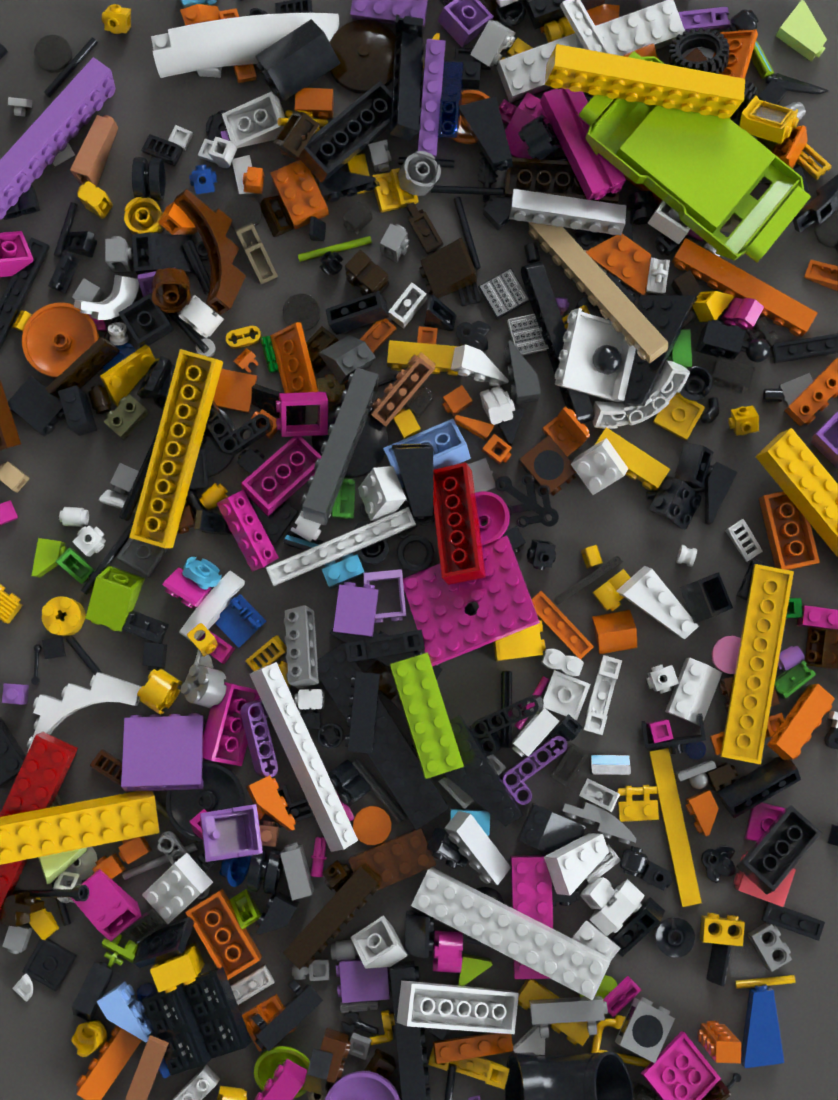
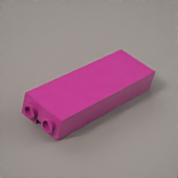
M564 88L545 92L540 104L587 200H598L607 193L611 192L613 194L620 191L626 181L624 174L602 155H596L585 139L589 125L578 117L579 113L588 103L584 93L581 91L572 92Z

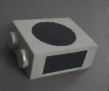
M644 997L641 1000L634 998L615 1042L655 1063L675 1018L669 1015L671 1011L659 1006V1009L652 1007L653 1002Z

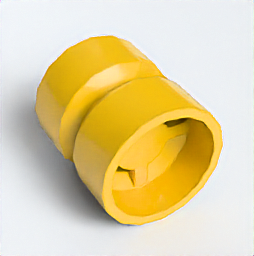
M566 16L560 18L558 22L554 20L544 24L548 43L575 33Z

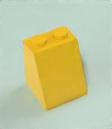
M539 620V624L494 641L496 661L543 655L546 647L544 639L541 640L540 632H543L542 620Z

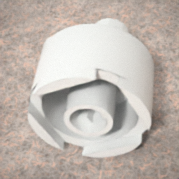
M196 295L191 298L190 303L186 304L179 315L183 321L191 325L195 331L205 338L210 337L224 320Z
M301 511L295 521V524L298 525L296 529L291 528L292 532L309 542L312 539L316 541L321 533V530H319L321 524L305 519L303 511Z

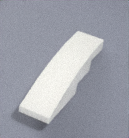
M229 571L203 599L179 633L190 640L187 637V633L199 623H202L209 629L220 618V613L230 604L229 602L232 600V597L245 585V581L232 571ZM197 631L194 638L198 641L205 632Z

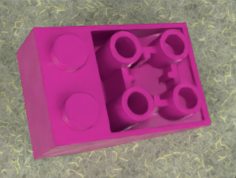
M100 869L81 884L89 888L88 899L86 901H75L72 899L96 929L110 941L141 917L138 902Z

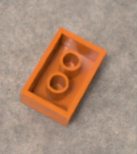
M301 160L270 173L295 230L310 224L311 216L321 219L329 215L328 207L310 169Z

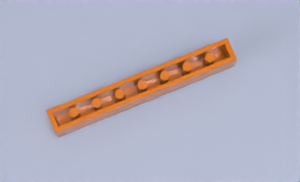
M685 238L671 262L679 270H690L695 279L707 282V285L713 289H719L726 294L733 295L734 298L757 300L764 306L760 316L768 317L773 320L774 324L788 328L793 335L803 336L818 312Z

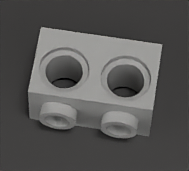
M766 922L747 933L763 964L769 971L773 972L792 960L789 955L791 951L785 942L782 943L779 938L781 933L775 925ZM765 932H768L769 939L763 942L762 936ZM775 950H779V957L777 959L772 957Z

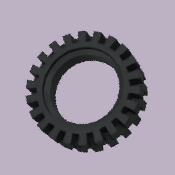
M699 28V32H695V29H690V34L684 31L683 36L677 35L676 39H673L672 44H670V65L716 74L722 73L724 67L726 68L728 65L729 43H727L724 35H718L716 30L711 33V29L708 28L706 32H703V28ZM698 47L709 48L716 53L713 58L701 62L689 61L682 57L685 51Z

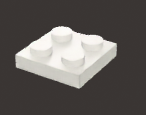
M554 670L543 697V708L564 716L569 714L577 720L591 684Z

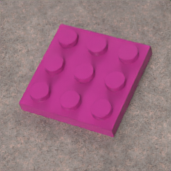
M680 1032L663 1049L656 1062H651L640 1073L661 1100H701L721 1079L685 1032Z

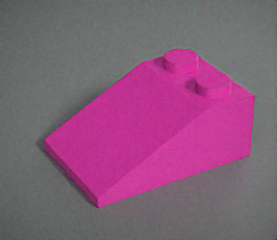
M527 92L505 130L510 153L515 158L533 159L528 153L527 149L529 147L526 141L523 142L518 134L521 128L541 114L546 117L545 123H549L540 104L541 100Z

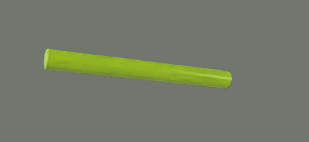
M367 236L298 254V258L301 262L323 256L329 251L332 253L371 244V237Z

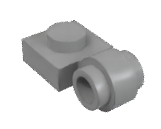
M329 959L315 960L308 968L304 966L300 970L294 965L292 967L294 980L306 979L308 974L310 981L330 980Z

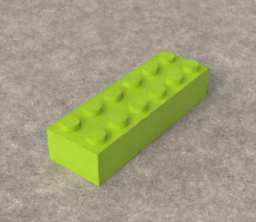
M428 652L390 664L389 667L424 778L428 779L464 767Z

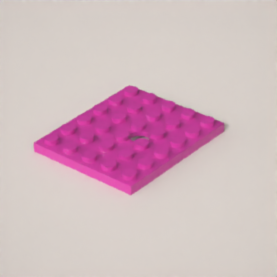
M507 535L490 545L482 546L486 578L448 585L442 579L440 563L403 578V586L417 630H422L425 645L424 651L425 653L428 652L432 667L540 623ZM470 602H476L479 605L477 613L469 616L465 613V607Z

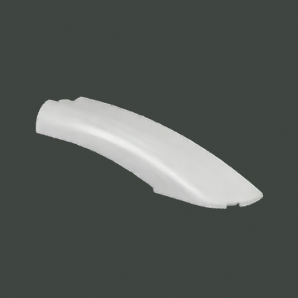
M282 13L253 15L168 29V33L151 36L154 50L153 56L160 78L210 68L258 64L256 55L310 19L324 31L330 42L333 35L339 29V14Z

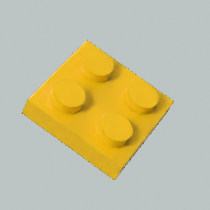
M677 392L669 401V404L657 414L653 423L686 441L704 411L705 406L684 398Z

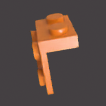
M564 407L558 416L541 430L546 436L549 435L568 457L586 442L590 434L588 428L576 419L575 412Z

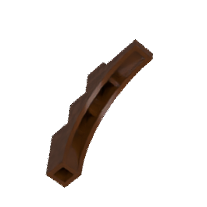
M185 189L176 196L174 203L185 212L202 237L211 269L210 292L205 304L221 315L231 309L246 277L245 274L232 265L239 247L225 236L233 220L219 208L215 211L211 210L193 193Z

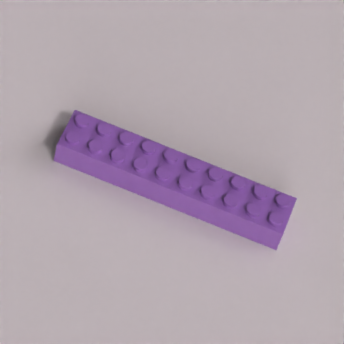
M94 57L0 159V220L4 218L6 211L18 202L21 194L29 190L31 183L42 175L47 165H51L54 162L56 155L67 147V143L78 135L81 127L89 123L92 115L102 108L107 98H111L114 95L116 87L111 70Z

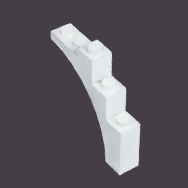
M97 672L90 681L91 690L68 683V686L64 687L61 694L63 700L40 694L33 703V708H35L33 713L40 715V718H37L33 728L35 732L33 737L29 738L27 748H30L36 734L45 732L51 735L53 730L64 719L90 705L104 702H120L138 706L140 697L137 696V693L142 686Z

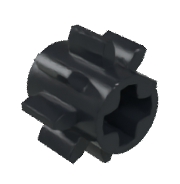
M326 252L320 259L322 265L319 267L328 275L330 273L332 275L339 273L343 267L340 263L343 261V258L336 252Z

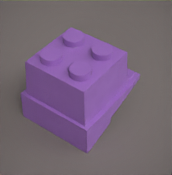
M837 411L812 436L813 439L810 442L838 469Z
M257 804L200 813L206 862L263 853Z

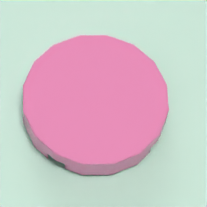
M725 636L715 643L711 656L718 670L726 674H735L741 641L740 637Z

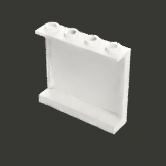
M581 308L571 310L567 318L568 328L563 336L564 346L559 354L560 364L555 373V385L614 402L625 401L636 348L627 344L624 339L625 336L613 328L610 320L581 312ZM603 345L614 346L621 353L622 363L619 369L610 375L598 372L593 364V355L596 349Z

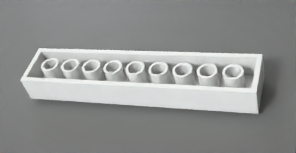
M666 0L596 26L611 54L624 56L652 43L655 45V50L672 44V40L676 39L677 35L683 36L685 31L674 0ZM576 33L498 62L497 71L510 103L524 98L527 92L533 95L552 88L545 85L546 64L556 44L584 49Z
M433 867L427 870L411 905L591 1000L594 999L611 962V958Z

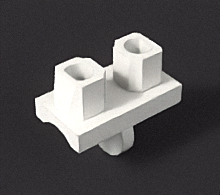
M651 257L646 292L665 294L670 260H660Z

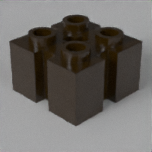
M361 249L345 265V270L347 271L345 274L348 277L346 280L353 287L359 286L363 296L379 291L381 294L389 286L388 274L376 265Z

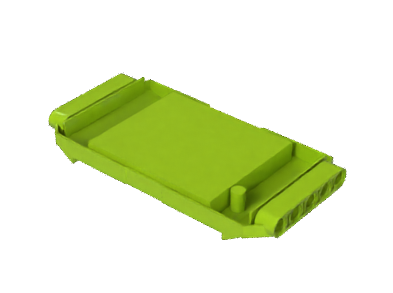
M635 51L629 55L630 58L664 64L655 56L641 57ZM594 95L578 115L589 125L585 139L596 155H602L634 183L644 184L678 212L680 220L717 250L716 254L733 261L746 254L758 263L811 198L804 191L802 176L730 118L722 119L718 116L701 115L691 111L684 112L675 108L666 109L663 106L646 105L636 101L628 102L620 98L611 99L603 95ZM765 177L772 184L760 199L756 200L750 193ZM735 214L742 221L727 238L720 230L731 216Z

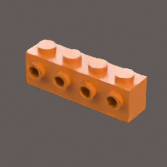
M838 357L784 410L799 426L805 423L809 425L816 418L814 414L818 410L820 412L829 405L827 401L831 397L836 398L838 396Z
M819 684L808 685L767 746L783 760L796 759L801 753L800 749L811 739L813 730L821 724L824 714L832 708L831 704L835 698Z
M710 1020L707 1021V1024L701 1023V1029H698V1042H701V1045L716 1063L741 1064V1041L725 1024H719L718 1021Z
M116 1025L111 1032L112 1037L110 1040L102 1044L97 1059L93 1058L88 1065L89 1071L86 1075L82 1074L77 1081V1095L85 1100H102L141 1043V1039Z

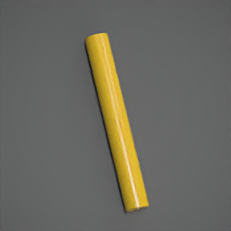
M794 975L735 981V987L740 989L755 987L756 985L763 986V984H767V986L792 984L796 980Z

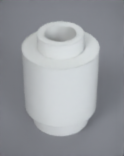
M64 507L63 511H60L59 520L63 523V526L83 527V525H88L89 511L78 507Z

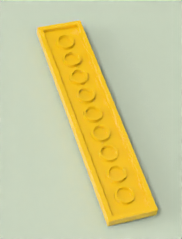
M758 564L753 566L720 757L761 765L794 571Z

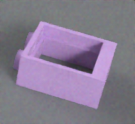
M402 569L363 573L364 584L368 585L372 581L398 579L401 612L376 614L375 623L384 622L383 619L391 618V621H402L403 617H406Z

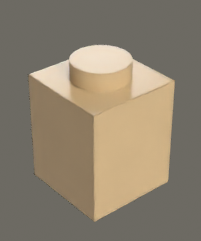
M8 461L0 466V480L17 493L30 479Z

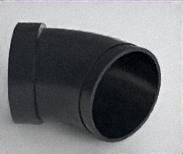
M612 1051L560 1056H536L533 1052L511 1053L507 1061L506 1067L510 1071L505 1086V1100H634L632 1082L627 1067L620 1056Z

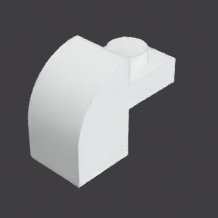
M215 137L214 141L204 139L198 156L200 159L216 163L219 167L229 168L237 148L232 141Z

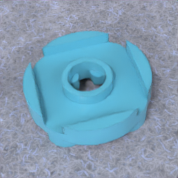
M189 557L183 566L182 574L184 577L193 580L201 589L205 590L218 585L222 574H218L220 570L216 565L203 558L201 561L196 560L197 557Z

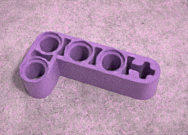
M261 699L244 704L241 707L240 713L256 774L262 777L269 775L273 777L278 772V764L266 720L269 716ZM252 707L254 708L253 716L250 715V709ZM256 726L259 727V733L257 735L255 734ZM261 745H263L264 751L262 754H260L259 748Z
M561 736L550 738L535 749L529 757H524L503 774L502 782L519 804H528L532 799V793L524 781L565 752L567 749L565 738ZM555 740L562 741L561 749L555 748L552 750L555 753L554 755L546 748L547 745L549 748L555 746ZM540 751L547 753V759L543 762H540L537 758V754ZM525 762H529L532 765L529 773L522 772L521 767ZM509 774L516 776V782L512 785L506 783V777ZM519 791H527L528 797L526 800L521 801L518 799L517 794Z

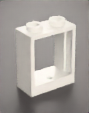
M542 708L514 738L512 749L521 757L523 755L529 757L558 724L559 720L548 710Z

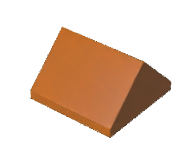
M802 125L792 129L789 138H785L782 144H778L772 151L792 169L808 141L806 127Z
M630 610L592 617L599 655L637 648V629Z

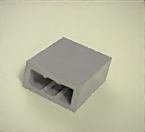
M297 842L288 844L280 855L291 898L296 900L312 895L314 886L303 844L298 845Z

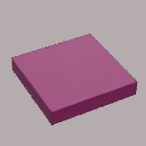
M760 803L753 807L750 812L745 839L757 842L786 808L766 803Z

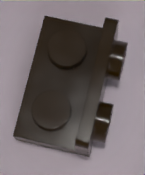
M323 326L306 342L312 368L316 373H319L326 366L319 352L339 341L336 336Z

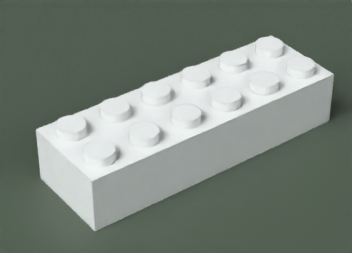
M401 980L396 1023L411 1027L515 1034L519 993L502 989Z

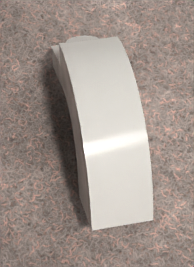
M115 275L112 292L105 300L100 302L75 300L74 307L80 309V313L91 314L92 318L98 320L115 318L119 316L120 311L134 302L139 288L138 279Z

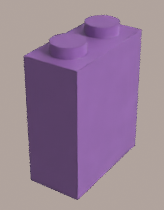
M344 582V585H339L333 632L373 637L379 590L375 589L374 585L363 584L362 588L355 587L356 583Z
M360 958L340 961L339 965H336V976L340 977L341 985H337L338 997H342V1003L390 999L388 967L366 969Z

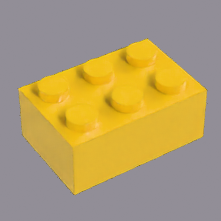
M197 943L186 946L183 955L155 963L150 972L158 992L165 990V993H169L177 989L176 986L181 983L188 985L196 981L195 978L199 976L198 974L205 963Z

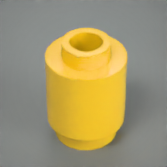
M214 483L201 494L202 497L199 500L207 510L215 509L218 506V502L228 497L226 495L228 491L221 483L219 485Z

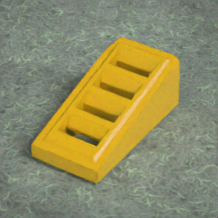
M276 635L245 660V662L253 671H256L260 667L253 660L254 658L261 663L262 667L270 665L287 652V646ZM267 648L273 653V658L266 650ZM260 653H262V654L265 656V658L268 660L267 663H266L265 660L260 656Z

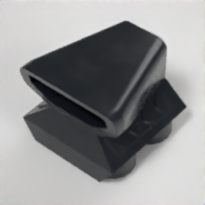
M160 356L152 363L137 393L142 399L153 398L155 404L162 410L165 407L175 365L172 364L169 358Z

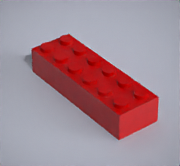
M466 462L434 469L433 506L442 579L448 585L486 578L472 470Z

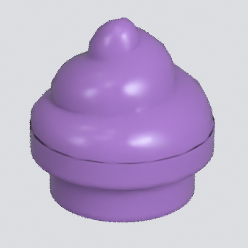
M555 297L560 314L563 316L570 305L568 298Z

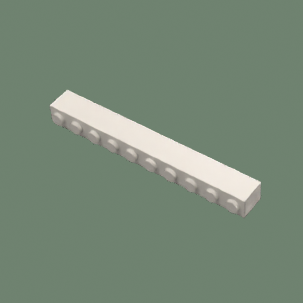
M277 662L264 666L250 673V677L330 851L344 850L358 841Z

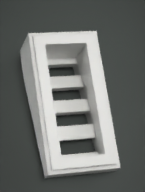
M741 519L725 530L746 562L763 552L744 519ZM741 527L742 531L735 534L734 531ZM743 534L747 536L741 541L738 539ZM750 540L751 544L743 548L742 544ZM754 546L755 550L747 555L746 551Z

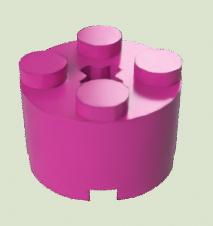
M435 931L434 943L437 944H433V956L435 958L433 959V972L461 973L463 933Z

